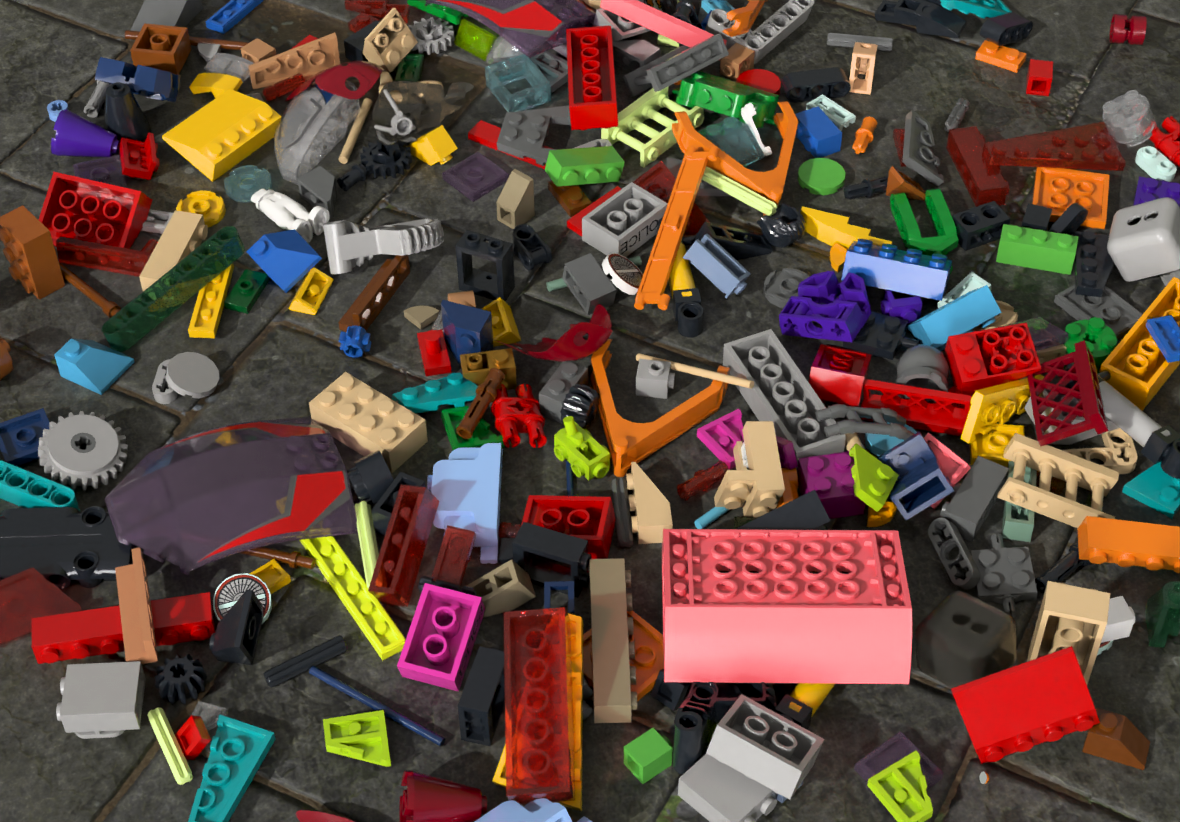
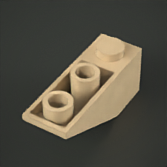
M631 462V473L626 474L627 490H632L633 494L628 495L630 511H635V516H631L632 533H637L638 544L662 543L663 529H672L673 526L670 502L638 464Z

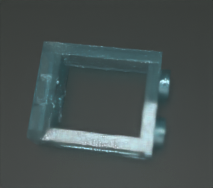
M526 54L485 67L486 86L507 112L524 111L551 101L550 82ZM526 78L532 87L511 94L504 85Z

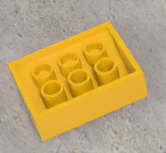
M228 89L162 135V139L213 182L278 135L282 116L265 102Z

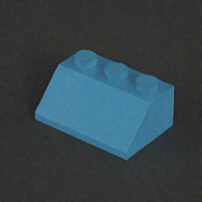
M985 285L969 291L914 321L907 328L917 340H920L921 344L933 346L942 351L946 348L948 336L973 332L972 329L978 325L984 328L996 321L995 316L1002 312L990 289Z

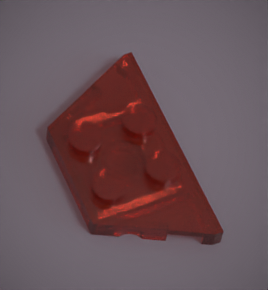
M33 567L0 581V646L31 633L32 618L82 611L76 601L74 602Z

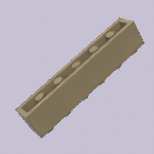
M624 558L589 559L594 723L631 722V710H637V692H631V685H636V667L630 666L629 660H635L634 641L628 642V635H633V617H627V611H632V593H626V588L631 587V570H625Z

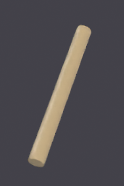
M369 98L363 100L339 156V162L342 164L348 162L371 108L372 100Z

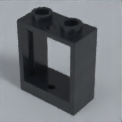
M466 230L456 244L459 290H473L475 295L491 300L501 297L506 301L515 288L513 243ZM472 255L496 262L497 275L473 268Z
M527 522L522 523L512 542L513 561L529 574L531 583L544 587V582L574 581V597L578 598L582 589L587 588L590 583V571H588L590 565L589 559H591L592 555L588 553V541ZM535 554L570 564L571 568L538 559ZM554 590L568 595V590Z
M479 646L458 703L461 740L491 746L511 689L509 652L498 648Z

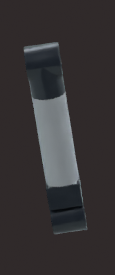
M1074 362L1067 364L1064 370L1068 371ZM1104 370L1097 373L1106 417L1143 447L1141 453L1154 464L1161 462V468L1166 474L1180 479V434L1169 425L1161 427L1106 381L1111 377L1109 371ZM1070 380L1065 387L1071 389L1077 381Z

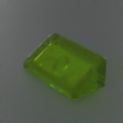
M465 19L461 20L455 38V45L484 61L494 57L497 54L496 36Z

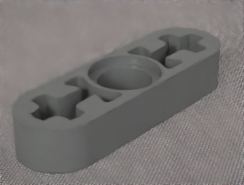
M945 518L935 519L929 526L928 535L951 581L965 590L974 588L980 580V571L956 525ZM944 527L945 529L943 530V532L949 540H946L945 538L941 537V535L943 534L942 529ZM958 547V556L953 560H949L951 549ZM958 567H962L963 569L967 570V572H966V577H967V578H966L965 580H963V578H964L965 576H964V573H963L962 569H960V568H958Z

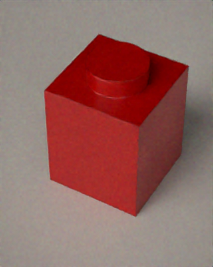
M1030 59L1026 80V94L1049 96L1053 77V61Z

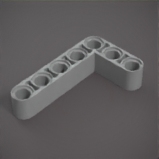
M789 0L754 31L750 29L748 33L733 37L723 33L722 30L731 28L736 20L731 21L727 19L726 11L715 9L709 16L705 31L714 35L721 33L722 38L727 40V50L735 43L754 50V64H756L808 19L814 5V0Z

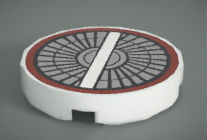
M618 253L608 254L602 262L604 273L606 275L610 273L613 277L611 279L612 283L621 291L629 295H635L638 292L643 277L642 272L626 257Z

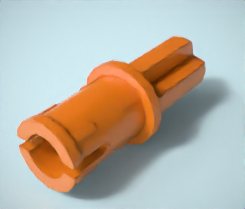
M865 117L861 127L855 133L856 139L852 149L855 150L856 154L865 153L868 144L874 138L873 132L877 126V121L873 117Z

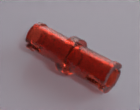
M720 460L706 470H698L695 472L694 477L677 485L679 496L686 501L701 491H708L714 483L723 479L729 468L725 462Z

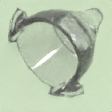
M508 29L503 31L494 41L492 48L487 54L486 62L493 64L499 62H520L528 59L531 51L528 44L523 45L519 38V34L522 32Z

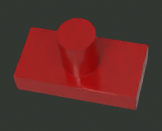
M429 330L417 333L425 376L451 373V364L443 330Z

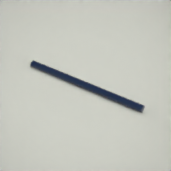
M315 666L310 668L309 674L376 711L384 710L386 717L440 747L445 743V738L321 669Z

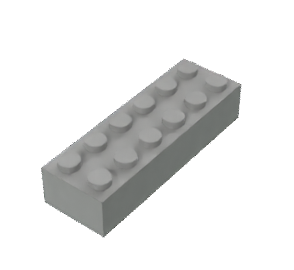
M772 329L724 344L723 366L730 368L728 375L754 381L752 389L738 385L736 387L759 421H773L775 435L793 442L797 464L799 458L844 452L845 434L826 437L824 427L836 424V421L831 418L817 421L815 411L825 409L826 407Z

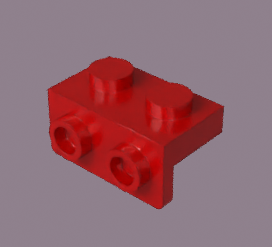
M148 133L145 142L121 138L119 148L122 175L150 180L153 172H157L159 167V158L156 157L158 144L154 141V134Z

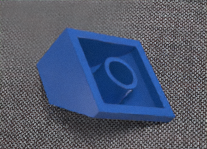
M295 229L264 234L246 251L285 293L322 259Z

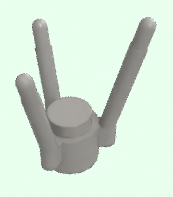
M384 89L383 92L396 115L392 117L391 128L382 125H375L374 128L388 132L391 135L396 133L399 135L409 134L411 130L416 128L412 118L402 113L387 89Z

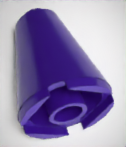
M64 109L60 111L53 129L56 130V138L51 139L52 154L57 156L112 158L114 154H118L120 140H117L116 134L69 110Z

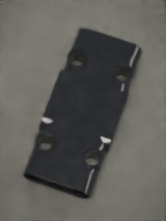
M99 506L88 507L82 513L73 507L17 508L2 511L0 514V591L60 590L69 587L71 580H78L79 584L84 588H93L98 586L103 579L105 581H117L115 567L133 564L131 549L138 548L140 536L139 525L141 521L139 511L105 512Z

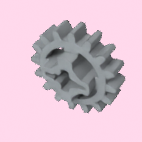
M433 17L426 20L421 18V22L414 21V26H408L418 41L412 50L418 49L419 54L424 51L428 55L434 52L439 54V50L446 51L447 46H452V41H454L453 26H449L448 21L442 23L441 18L436 21Z

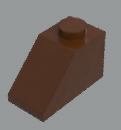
M1095 707L1100 723L1093 725L1092 728L1087 730L1082 752L1144 770L1150 741L1126 716Z

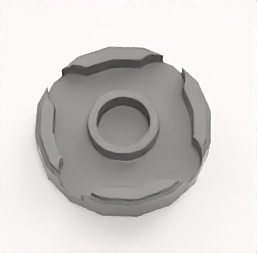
M195 352L177 354L171 358L166 369V380L174 391L180 395L185 396L187 394L197 399L207 397L213 393L220 379L219 370L215 363L207 356Z

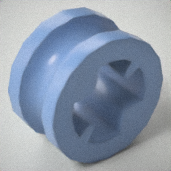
M56 100L48 104L47 111L51 121L56 122L61 110H68V104L65 101Z

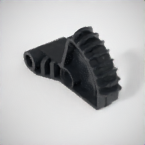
M693 682L689 694L680 705L674 720L673 767L679 774L683 775L701 759L712 726L721 721L742 694L735 683ZM743 683L757 697L750 699L775 712L776 694L773 683Z

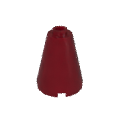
M405 770L403 773L401 786H407V790H404L403 796H400L399 822H475L481 815L486 814L487 797L483 796L478 788L411 770Z

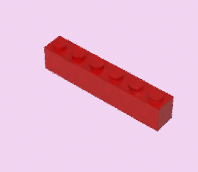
M210 592L151 601L156 646L174 645L194 640L202 641L211 638L212 633H216L215 613ZM120 606L32 618V649L37 663H54L56 661L75 658L83 659L88 656L125 651Z

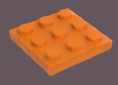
M1037 165L1032 204L1052 208L1050 222H1056L1069 206L1078 203L1088 210V215L1080 226L1105 229L1110 175Z
M632 610L627 611V617H633V635H628V642L634 641L635 660H629L630 666L636 667V685H631V692H637L638 702L653 689L660 670L664 669L663 634ZM590 629L583 635V674L589 685L593 688L592 633Z

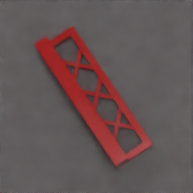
M865 379L863 384L864 399L861 407L890 408L896 411L898 415L904 417L906 425L914 429L961 436L970 410L972 396ZM871 390L881 391L884 395L871 394ZM898 395H907L910 399H901ZM924 399H933L937 403H928ZM952 403L965 404V409L954 407ZM861 418V420H866V421H872V422H873L872 419Z

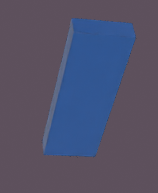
M231 0L206 21V27L225 34L264 0Z

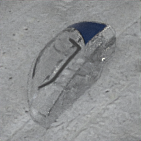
M315 80L311 82L307 89L292 99L281 114L282 118L276 127L274 136L276 162L283 179L298 184L297 178L311 171L341 141L347 132L348 125L360 112L359 99H348L321 90L315 83ZM345 81L347 89L350 91L357 90L352 82Z

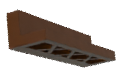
M396 255L393 260L387 258L338 322L339 330L347 332L349 326H360L367 331L409 275L408 255Z

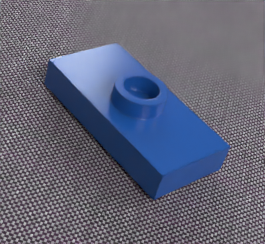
M1173 316L1147 319L1146 328L1168 363L1180 361V328Z

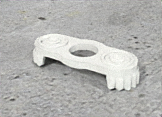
M748 103L741 108V115L758 155L761 157L769 156L772 154V150L769 146L765 147L762 144L759 132L752 119V116L756 114L755 108L752 103Z

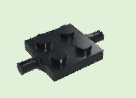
M871 311L869 318L863 328L860 329L854 341H843V347L893 360L896 352L902 347H914L919 345L920 340L905 337L908 320Z

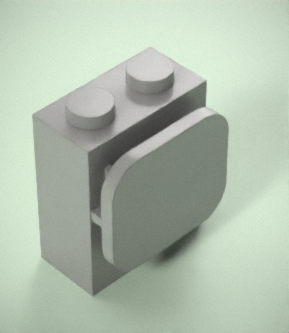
M141 661L67 665L66 677H62L60 681V690L63 695L62 702H58L56 707L57 720L62 721L65 732H74L79 738L90 739L117 737L125 730L140 729L146 681Z

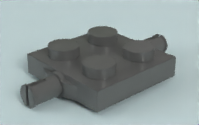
M993 534L990 537L992 549L971 550V556L980 571V580L975 586L978 603L995 602L1003 604L1004 616L1009 619L1011 613V618L1017 616L1016 602L1037 599V588L1029 547H1004L1003 536L998 534L996 538V534Z

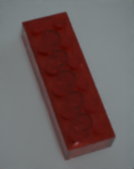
M565 607L504 612L506 796L509 800H514L519 804H527L540 798H546L551 802L575 801L570 617Z

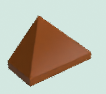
M893 166L889 169L886 196L904 192L908 199L925 201L926 192L918 182Z

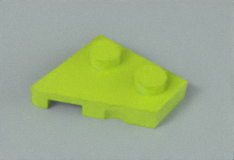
M856 443L849 451V456L854 457L855 465L851 468L852 477L855 482L853 485L854 495L878 512L884 506L899 475L890 466L882 463Z
M384 710L323 719L327 752L385 767L391 766Z
M916 750L868 779L867 786L897 822H925L932 817L933 807L931 799L927 795V783L925 775H922L920 755Z

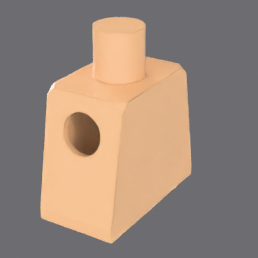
M855 42L849 78L850 92L871 95L878 45ZM859 74L866 75L865 79H859L857 76Z

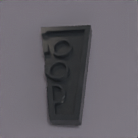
M1075 231L1074 236H1078L1074 259L1075 295L1102 297L1115 264L1107 251L1109 235L1097 234L1091 231Z

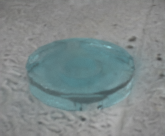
M254 165L238 167L229 173L230 176L224 180L226 194L237 202H252L251 196L260 189H272L270 173L264 168L262 170L257 169V166Z

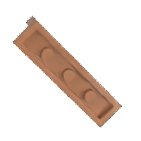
M139 547L131 549L133 564L115 567L126 662L141 661V664L157 662L158 655L147 570L141 548Z

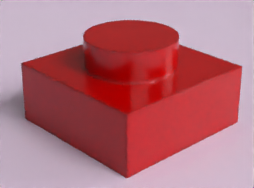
M191 715L175 734L185 758L189 760H195L211 741L201 716Z

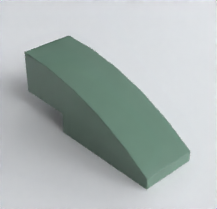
M1013 461L1008 463L1009 472L1007 479L1009 477L1013 478L1015 464ZM1026 467L1024 482L1036 486L1037 470ZM1004 500L1003 538L1031 542L1034 528V511Z

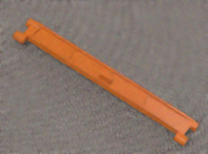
M690 146L687 152H685L635 298L634 307L638 310H642L645 304H658V308L661 310L668 308L671 298L669 295L664 294L707 162L708 160L716 161L719 148L717 146H711L709 152H697L695 147Z

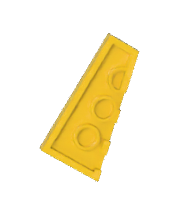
M1041 374L1035 376V379L1042 380L1044 378V376H1042ZM1028 378L976 390L970 401V410L960 439L969 444L975 440L976 434L982 433L985 435L992 431L993 424L997 422L1004 424L1009 421V418L1014 413L1020 415L1025 412L1024 407L1030 398Z

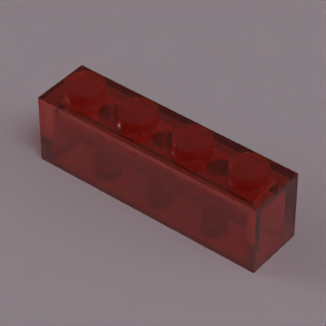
M977 126L949 129L946 148L975 206L977 207L995 201L999 206L1004 205L1006 195L1009 194V184L1007 180H1004L1000 166L996 165L992 151L985 144L984 135L980 134Z
M400 485L368 589L383 604L408 607L439 505V500L426 487Z

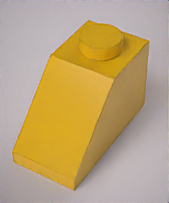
M443 125L424 134L406 146L410 147L413 156L430 166L437 162L441 165L453 158L451 153L458 149Z

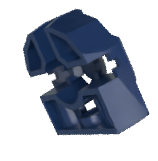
M100 57L95 80L109 84L121 82L127 84L133 94L175 102L181 76L151 67L134 66L127 62Z

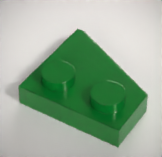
M468 406L441 411V418L452 450L457 448H480L487 443H501V448H505L502 435L496 436L490 430V425L483 419L480 420L470 439H464L456 433V428L466 414Z

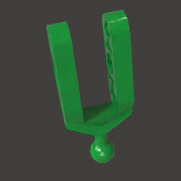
M940 189L926 190L925 193L926 207L938 235L927 238L921 237L906 194L904 192L891 194V212L906 248L922 251L923 255L932 256V254L946 255L958 246L959 239L956 226Z

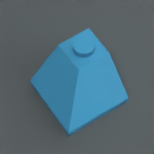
M71 338L54 354L61 377L100 395L134 363V358L94 340Z

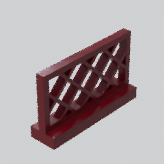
M1085 340L1074 344L1075 352L1041 363V371L1027 376L1037 441L1040 446L1093 428L1098 435L1109 431L1095 360ZM1074 362L1068 371L1061 370L1065 365ZM1048 373L1042 380L1035 379V376ZM1056 375L1061 376V380L1056 385L1050 383ZM1070 380L1077 381L1071 389L1065 387ZM1044 389L1051 390L1045 398L1039 397ZM1059 393L1065 394V397L1060 402L1053 401ZM1074 397L1081 399L1075 407L1068 406ZM1047 407L1054 408L1048 416L1041 415ZM1062 411L1069 413L1063 421L1056 419ZM1077 416L1085 418L1083 422L1071 424ZM1051 425L1057 427L1054 432L1044 435Z

